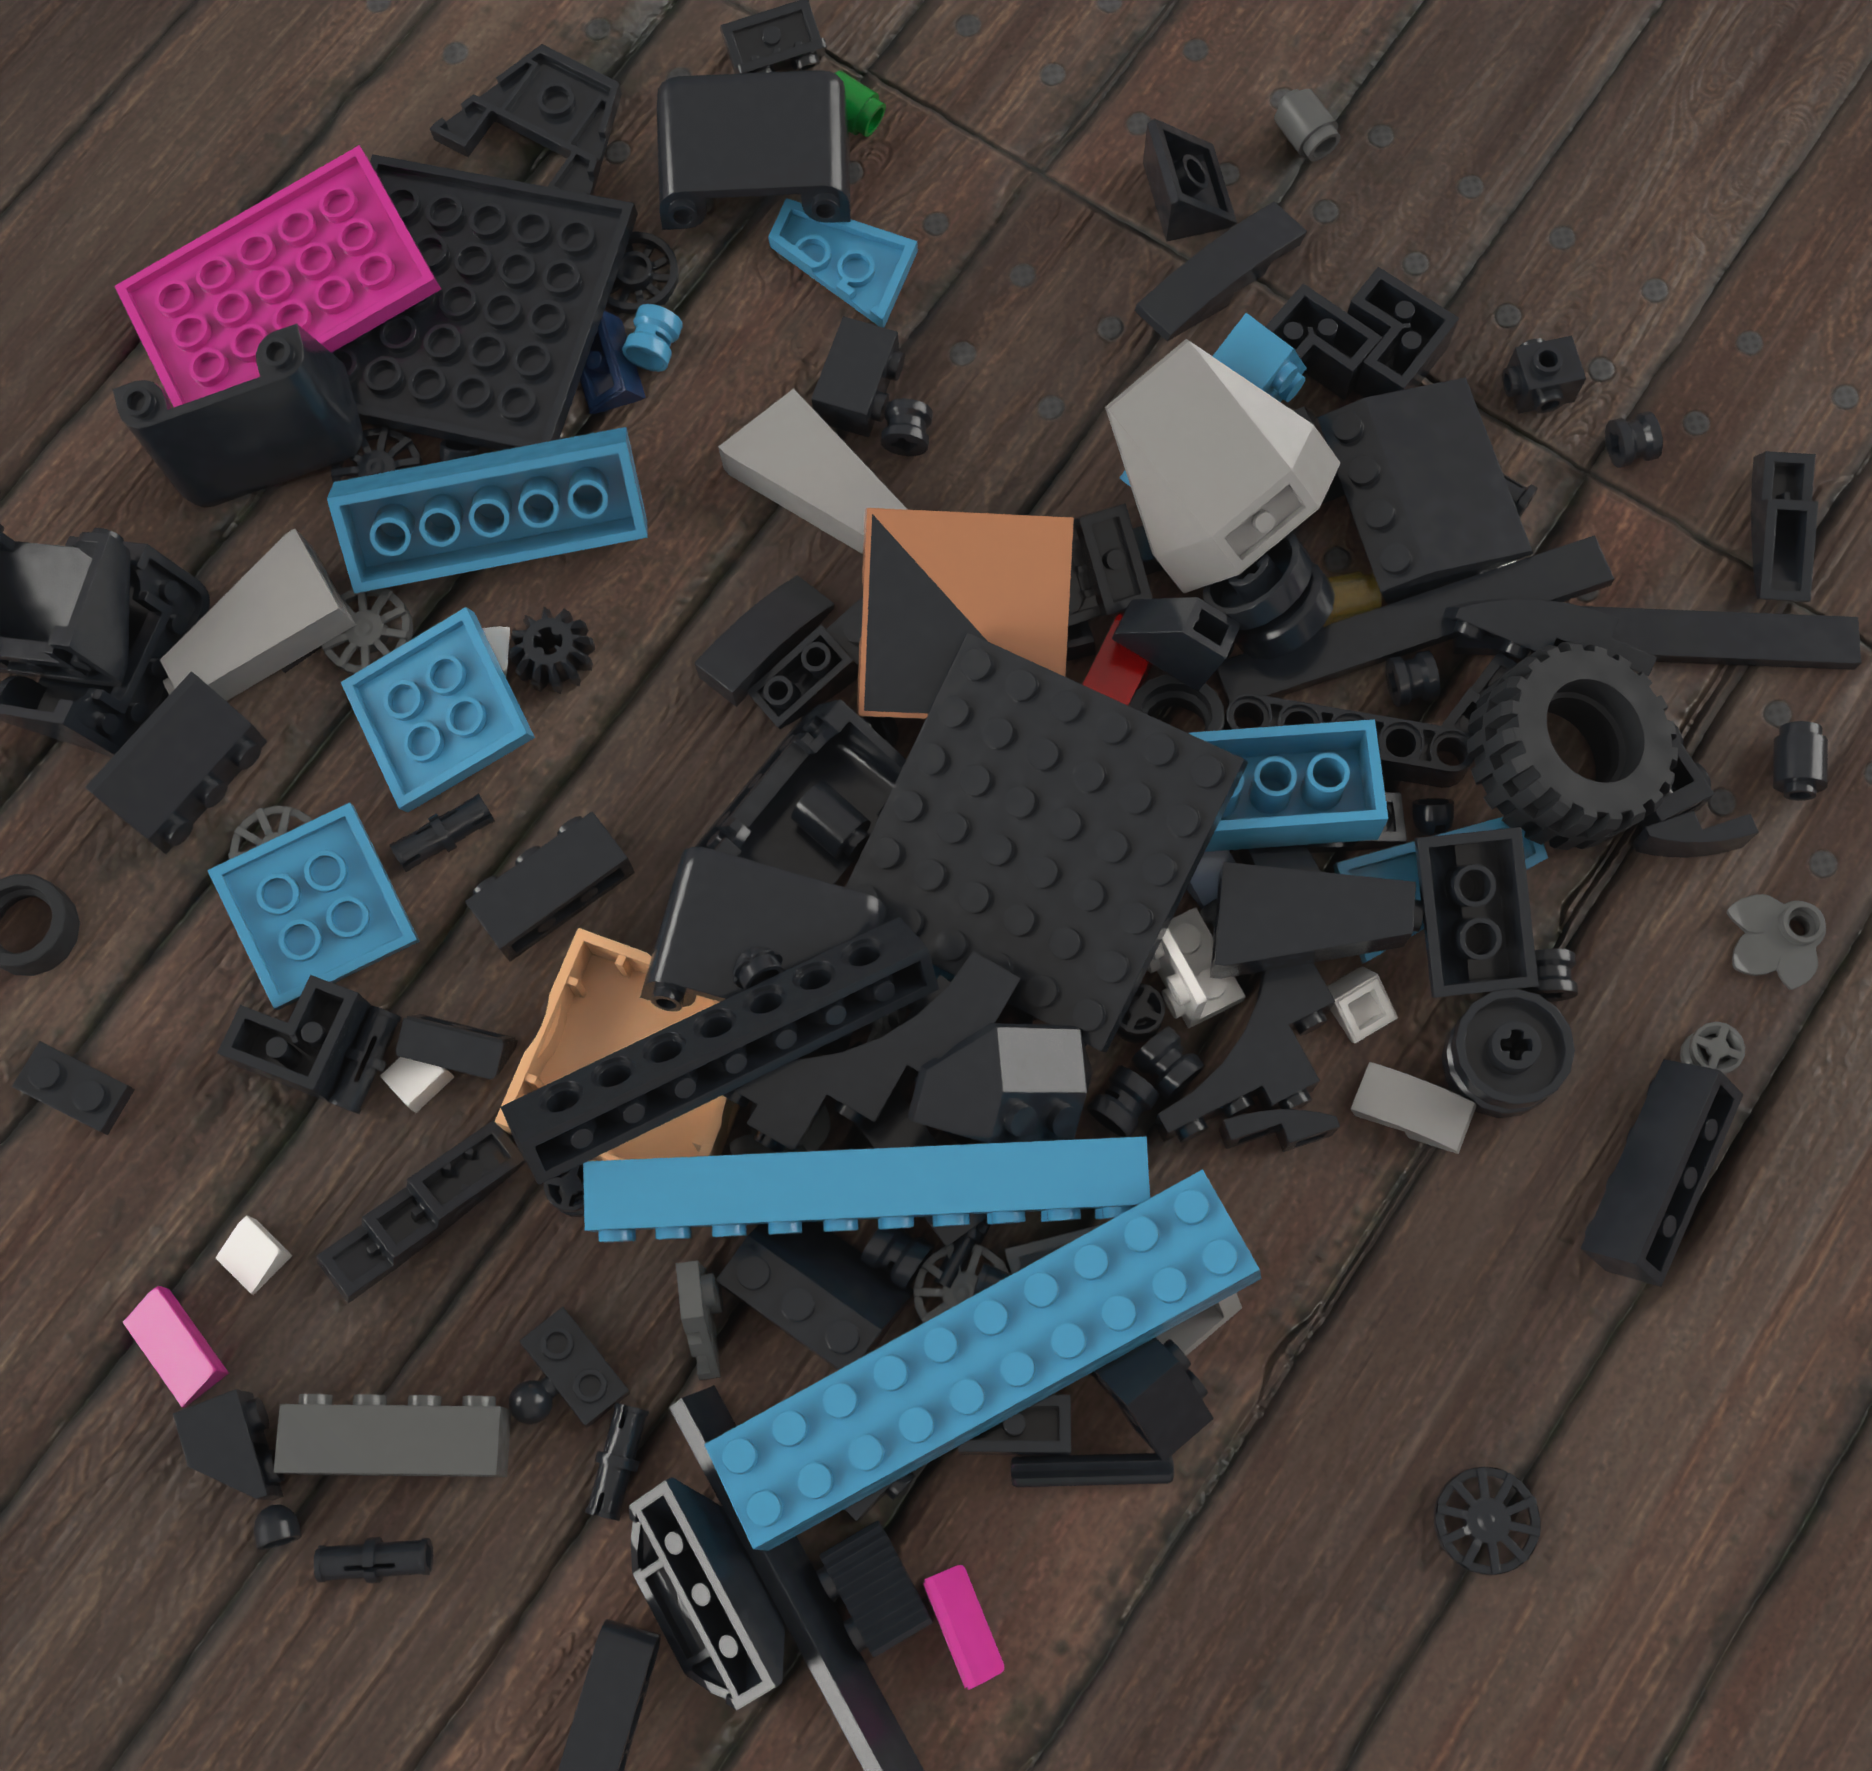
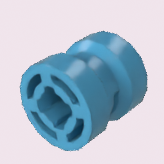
M643 304L638 308L634 317L635 331L627 336L622 348L623 355L630 362L643 369L657 372L664 371L672 357L671 343L678 340L683 323L676 314L664 307L654 304Z

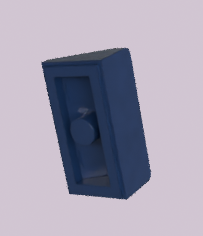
M605 310L580 378L591 414L624 406L646 398L636 365L623 355L622 348L627 335L622 319Z

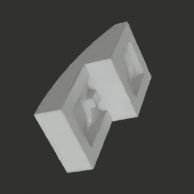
M1369 1062L1351 1111L1357 1117L1404 1131L1409 1139L1459 1154L1475 1112L1476 1104L1427 1081Z

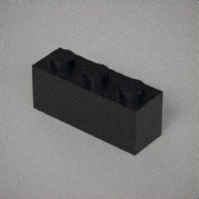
M593 811L585 817L577 816L568 820L559 828L558 836L542 847L534 846L523 852L516 859L514 867L500 877L491 876L482 881L473 890V896L465 901L509 962L635 873L628 857Z

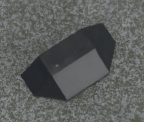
M988 1024L957 1043L939 1060L933 1058L921 1065L907 1118L919 1124L985 1143L1074 1140L1093 1073L1081 1030L1074 1025Z
M673 1477L663 1481L629 1505V1519L633 1521L630 1539L632 1574L684 1674L710 1693L726 1699V1704L736 1711L782 1684L785 1623L723 1507Z

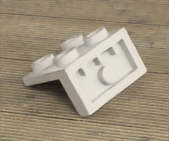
M1196 907L1172 918L1147 969L1150 973L1158 972L1166 989L1162 990V996L1167 1008L1175 1019L1182 1016L1188 1029L1243 1002L1246 997L1235 977L1210 978L1213 937Z

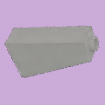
M794 388L718 446L723 469L731 477L862 554L866 508L907 510Z
M296 529L286 533L160 659L168 675V678L163 680V683L169 695L192 671L225 701H228L356 625L314 548Z

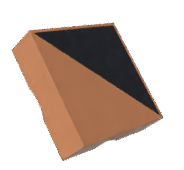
M866 508L862 567V635L859 641L857 690L858 716L926 719L967 633L973 634L1065 677L1074 518Z

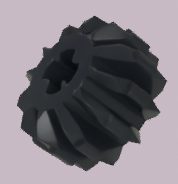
M544 607L541 613L542 619L535 621L533 617L525 615L523 621L527 630H512L511 638L516 646L509 649V657L512 663L517 664L515 671L522 681L531 680L533 688L539 692L551 683L554 692L561 694L563 682L568 679L572 684L580 686L581 679L577 671H592L593 663L588 655L595 652V644L593 639L587 636L589 630L584 621L581 619L573 621L571 613L565 608L553 618L550 609ZM555 647L557 652L550 654L548 649Z

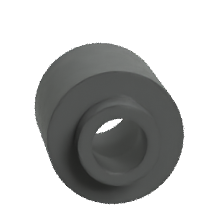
M1294 89L1280 99L1277 104L1278 110L1274 116V121L1299 155L1307 156L1310 161H1318L1336 148L1341 139L1340 134L1337 132L1338 124L1311 89Z

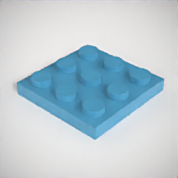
M467 607L341 682L398 808L407 813L535 738L475 612Z
M351 803L345 804L207 870L267 996L276 1010H280L299 1000L310 975L336 983L420 942L356 809Z

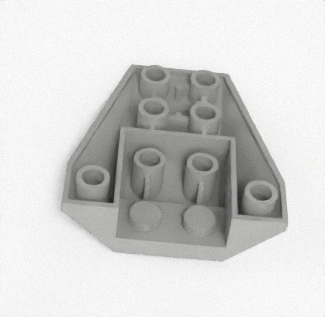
M1187 339L1105 407L1152 554L1183 593L1240 575L1320 508L1340 466V461L1312 423Z

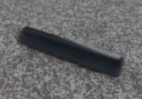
M1156 1453L1016 1456L1012 1458L1010 1463L1011 1482L1015 1487L1168 1484L1174 1478L1173 1457L1170 1456L1164 1462Z

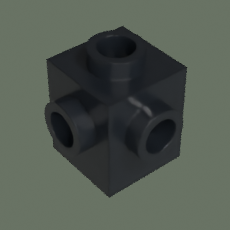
M1572 336L1548 341L1536 338L1522 343L1519 347H1515L1507 368H1504L1502 373L1505 393L1508 397H1513L1518 414L1534 410L1537 413H1548L1558 409L1563 404L1575 402L1586 380Z

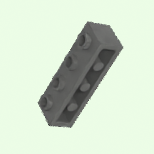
M299 1394L298 1404H280L274 1473L288 1475L507 1477L511 1412L507 1408L496 1406V1397L463 1396L462 1406H441L442 1396L408 1395L407 1405H387L386 1395L357 1394L353 1396V1405H332L333 1395Z

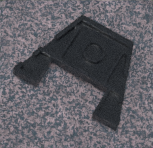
M541 44L496 77L498 84L480 97L473 94L461 103L462 110L447 121L443 118L439 119L430 128L435 141L469 157L492 124L497 122L567 158L547 187L593 195L622 92L619 82Z

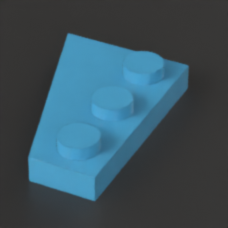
M788 198L785 199L768 236L770 247L876 325L885 328L918 252L917 241L852 219L851 222H817L804 213L802 203Z

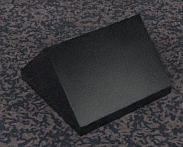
M1155 118L1147 123L1143 165L1166 242L1228 229L1237 224L1214 145Z

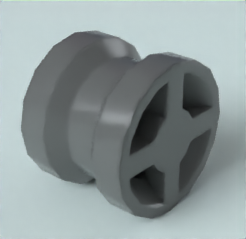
M1711 1022L1706 1023L1684 1040L1680 1049V1059L1682 1063L1718 1069L1724 1075H1727L1740 1066L1745 1057L1746 1047L1742 1036L1735 1028L1727 1023ZM1700 1047L1706 1049V1052L1709 1055L1708 1061H1706L1707 1058L1704 1055V1052L1700 1050Z

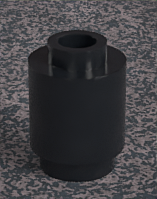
M1808 721L1789 722L1780 726L1779 735L1774 738L1773 788L1784 793V797L1789 800H1811L1816 797V793L1825 790L1828 786V739L1823 735L1822 726L1817 723Z

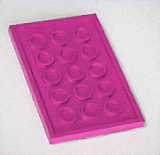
M360 145L114 286L173 407L260 377L256 363V352L264 337L274 331L297 323L332 353L441 290L440 285Z

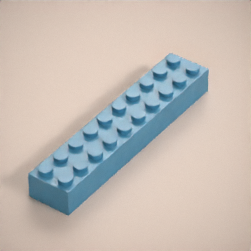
M1147 1137L607 1160L583 1163L585 1231L598 1232L599 1242L636 1241V1230L655 1229V1239L658 1240L692 1238L691 1228L712 1227V1237L747 1236L746 1225L768 1224L769 1235L802 1233V1222L823 1221L824 1232L858 1230V1220L878 1219V1229H902L914 1227V1217L932 1216L933 1227L963 1226L970 1224V1214H987V1224H1008L1026 1222L1025 1212L1041 1211V1222L1081 1219L1080 1209H1095V1219H1113L1150 1199Z
M1202 1169L704 1445L752 1548L769 1551L1262 1279L1260 1269Z

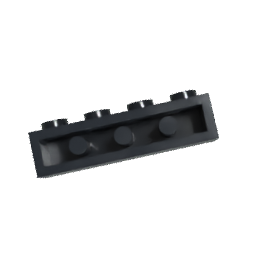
M1663 1059L1656 1077L1648 1087L1647 1098L1637 1121L1629 1130L1627 1144L1616 1169L1607 1180L1605 1194L1594 1219L1590 1221L1586 1228L1585 1239L1580 1248L1605 1271L1662 1287L1743 1097V1093L1720 1070Z

